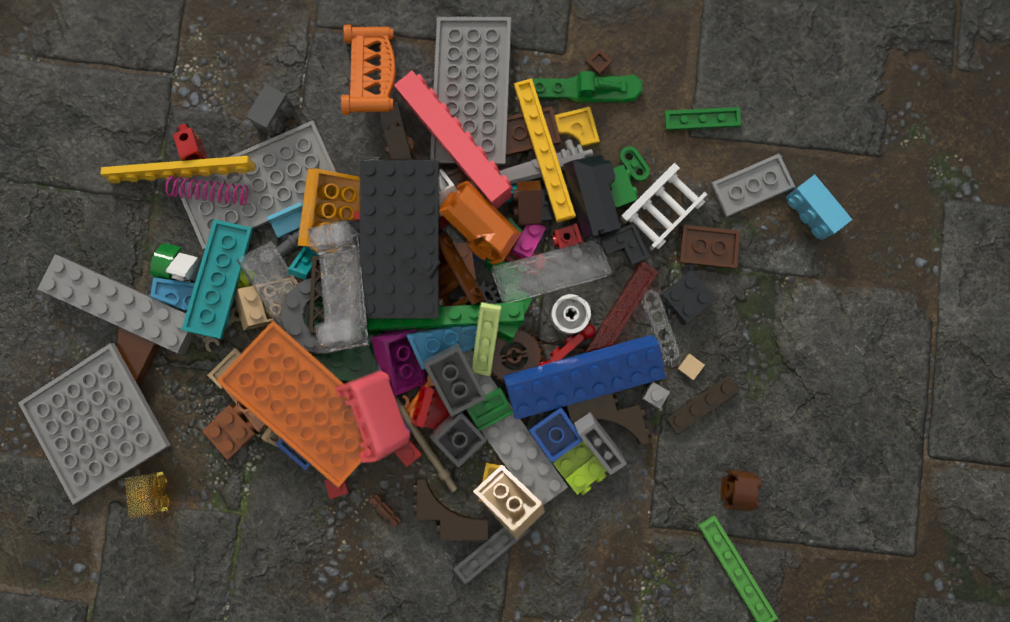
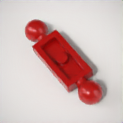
M588 323L577 336L572 334L564 341L566 345L562 349L557 347L550 353L552 358L547 362H540L538 366L561 360L585 338H592L595 334L594 326Z

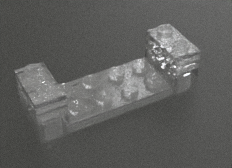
M347 221L309 228V247L318 253L320 258L325 323L316 325L317 345L328 351L367 345L368 336L359 258L358 231Z

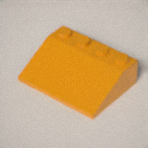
M317 168L307 170L297 246L339 251L338 221L356 220L353 212H360V177Z

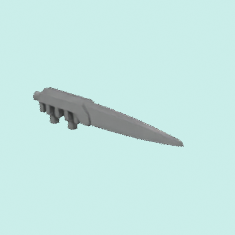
M571 139L565 141L566 151L561 149V152L556 153L561 171H565L563 164L593 156L592 149L583 151L581 144L574 148ZM537 158L499 171L501 173L500 176L505 175L511 184L542 177Z

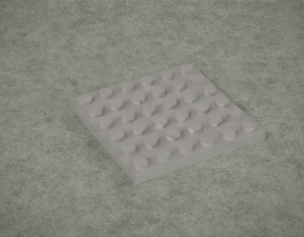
M115 343L108 344L18 403L73 505L170 446L167 437Z

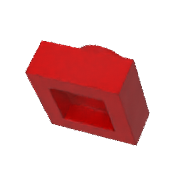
M411 440L395 452L406 467L422 455Z
M329 479L324 480L329 499L350 493L346 480L339 487L334 485Z

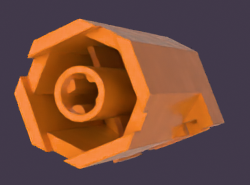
M467 180L456 187L458 191L448 194L440 205L439 213L463 234L468 242L470 241L469 249L484 261L486 258L491 259L489 262L491 264L501 263L521 233Z

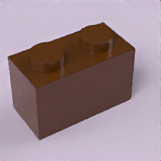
M540 181L516 182L517 189H513V199L517 201V206H513L514 218H518L519 225L541 223L542 190Z

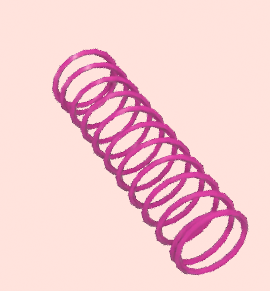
M170 176L166 182V194L168 197L172 195L173 197L177 196V180L181 179V198L185 196L184 182L189 180L188 199L192 198V182L196 181V200L200 197V182L205 184L202 193L203 201L207 199L208 183L212 184L210 191L211 202H213L215 197L214 185L216 183L219 184L218 203L222 200L221 187L224 184L227 187L225 193L226 204L229 202V187L231 185L234 186L233 204L237 200L236 189L238 186L242 189L240 205H246L248 200V187L246 185L242 187L238 184L235 187L232 183L228 186L225 182L220 185L219 182L213 184L211 181L205 183L204 180L198 182L196 179L190 181L189 178L183 180L181 177L175 179L174 176ZM172 178L173 189L171 195H169L168 182ZM246 187V200L244 203V188Z

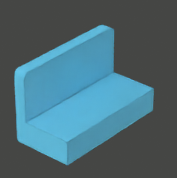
M302 202L266 217L268 222L271 223L277 238L280 239L300 229Z

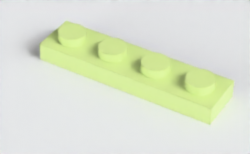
M481 303L472 370L475 374L491 376L501 306Z

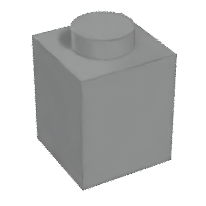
M650 382L640 399L656 409H661L670 392L658 384Z

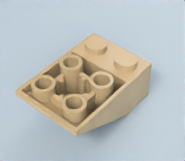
M294 277L236 290L234 299L243 331L269 325L272 321H282L283 303L288 293L295 287Z

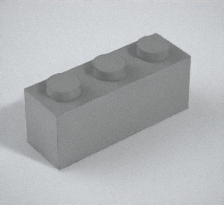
M591 412L574 423L580 437L610 475L627 465L622 452Z

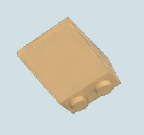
M503 465L473 491L516 540L545 513L543 504Z

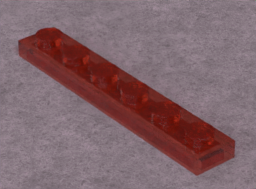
M643 261L639 263L584 353L606 348L614 344L658 271Z

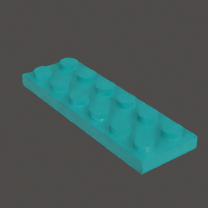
M216 219L213 220L182 325V331L222 340L252 236V227Z

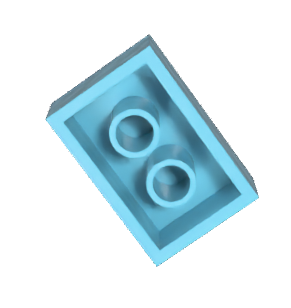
M816 175L810 177L786 196L789 206L796 209L800 214V219L810 226L813 235L820 240L835 234L852 220Z

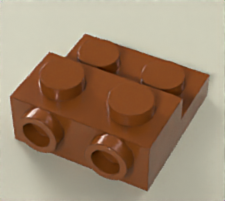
M228 405L215 417V420L202 430L227 460L233 457L258 434L251 422L243 416L244 413L240 412L236 405Z

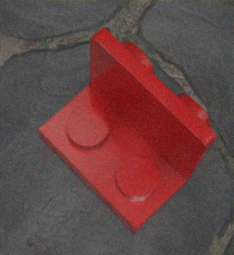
M422 385L411 423L419 427L435 429L450 414L437 389Z

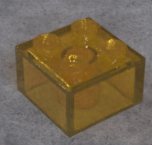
M163 472L125 478L129 519L154 515L168 510L169 497L165 491L167 479Z

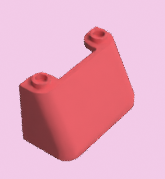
M379 370L335 387L338 397L345 396L347 398L345 404L351 405L364 442L360 443V445L364 447V451L359 453L362 463L378 461L408 444L410 434L405 428L387 373Z

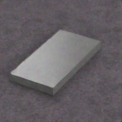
M780 153L710 184L726 218L795 188Z

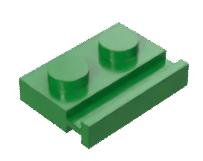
M500 387L486 394L485 400L467 408L478 431L513 414Z

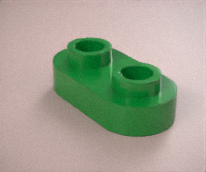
M631 146L622 149L619 160L625 169L629 170L631 178L636 182L646 180L650 169L637 149ZM630 155L632 159L627 160L625 156ZM637 170L642 171L641 176L636 174Z

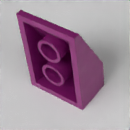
M416 329L390 330L371 337L376 360L381 371L388 374L394 396L426 383L424 369H421L407 337V334L417 332Z

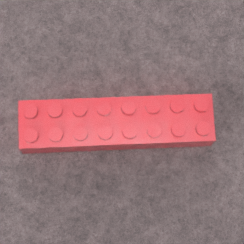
M410 71L394 85L405 103L480 193L496 209L513 196L511 191L513 188L505 175L500 176L501 173L498 171L497 165L492 160L488 161L487 154L480 145L476 147L477 145L468 131H464L460 121L456 117L453 118L449 108L444 102H440L432 88H428L426 81L420 74L416 76L413 71Z

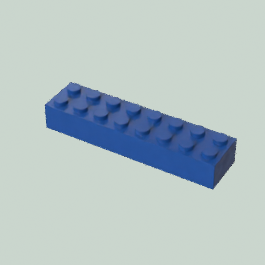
M653 335L503 376L515 420L666 378L660 344Z

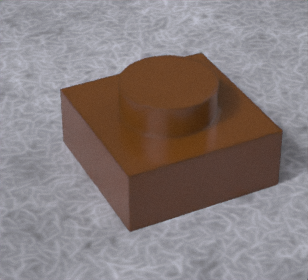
M599 48L586 60V64L599 76L612 64V60Z

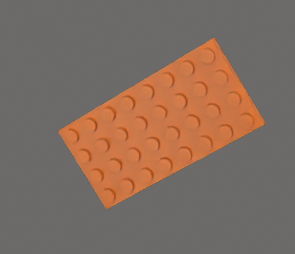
M272 321L216 380L337 487L362 462L359 453L364 451V447L360 445L364 441L351 405L345 404L347 398L345 396L338 397L335 387L344 383L276 322Z

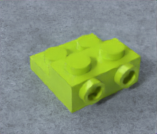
M584 441L552 462L577 495L580 492L584 495L592 488L590 484L595 480L600 482L607 476L605 474L607 470Z

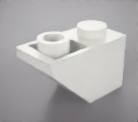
M179 253L168 266L166 272L172 274V278L178 281H196L202 259Z

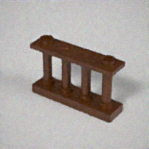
M448 233L439 235V253L442 252L447 260L446 263L439 267V277L449 269H452L456 276V279L444 288L439 283V299H443V306H461L469 302L474 305L485 301L482 290L477 286L457 251L452 238L449 237ZM461 285L466 295L452 305L447 295Z

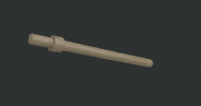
M394 396L403 421L437 470L440 480L445 482L451 493L458 488L451 479L450 472L447 468L443 467L418 427L411 423L412 418L398 397Z

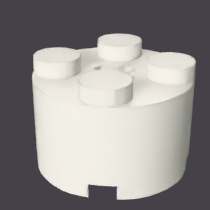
M574 294L560 297L551 310L553 326L560 333L566 335L577 334L582 331L589 323L591 317L588 303ZM568 310H570L571 313H575L572 319H570V317H566Z

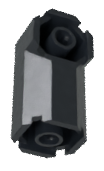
M602 155L576 159L563 164L584 239L621 229L611 192L613 187L610 188L611 183L615 182V173L612 163L609 160L605 161Z

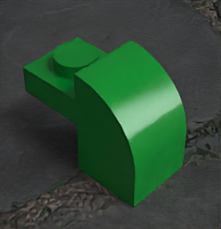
M162 243L153 255L150 274L154 275V278L176 281V279L172 278V274L167 273L166 270L175 257L181 253V247Z

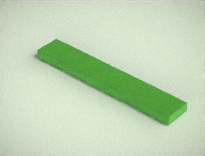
M713 515L698 524L699 529L756 622H774L777 620L778 617L716 516Z

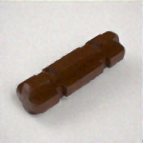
M375 494L369 500V503L373 507H377L376 510L386 521H390L389 524L393 528L397 527L402 519L394 514L395 512L385 501H381L382 498L378 494Z

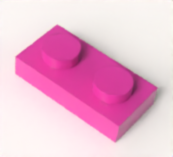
M527 224L512 253L529 261L546 227L540 224Z

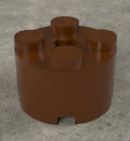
M727 470L726 473L728 475L727 477L723 476L720 489L721 498L725 499L726 503L723 504V507L727 510L748 512L758 509V490L761 487V479L756 477L753 472Z

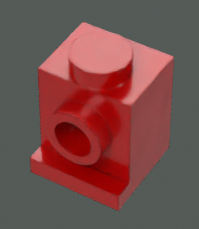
M577 224L555 230L554 236H552L553 244L555 247L558 246L559 251L579 246L583 242ZM568 234L570 236V239L565 240L563 238V235Z

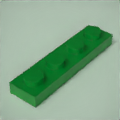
M740 107L665 111V131L737 128L741 126Z

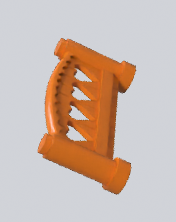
M344 25L345 44H352L350 95H341L342 115H351V112H390V110H394L393 98H389L396 73L395 57L390 40H394L393 28L352 27V25ZM376 43L381 44L379 46L380 52H374L367 48ZM380 57L379 63L381 65L374 66L366 61ZM380 71L379 77L381 79L374 80L366 75ZM375 85L381 86L379 88L381 93L378 95L366 91Z

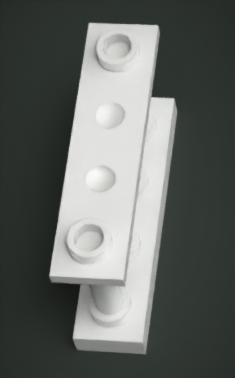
M675 163L619 219L624 225L628 221L630 223L633 222L654 242L649 247L651 251L655 247L659 249L666 242L664 238L694 207L698 210L706 202L703 200L707 195L705 192L698 197L677 177L676 172L680 168ZM667 182L673 183L693 202L686 211L664 190L663 186ZM654 195L660 196L680 216L673 224L651 204L652 201L650 199ZM641 208L649 211L667 229L660 237L638 217L639 214L637 212Z

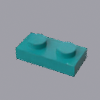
M303 247L288 268V274L307 280L312 272V256H323V250Z

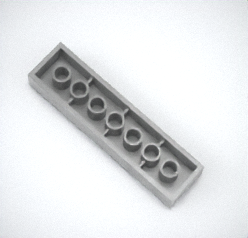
M56 254L38 287V290L179 354H186L195 335L181 330L186 312L151 299L150 296Z

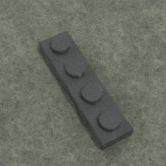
M504 527L500 528L488 540L458 563L453 570L466 585L526 535V532L516 540Z

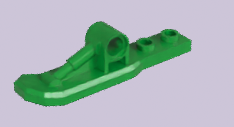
M584 71L570 79H532L538 99H568L575 103L634 102L643 92L642 80L635 75L596 76L592 71Z

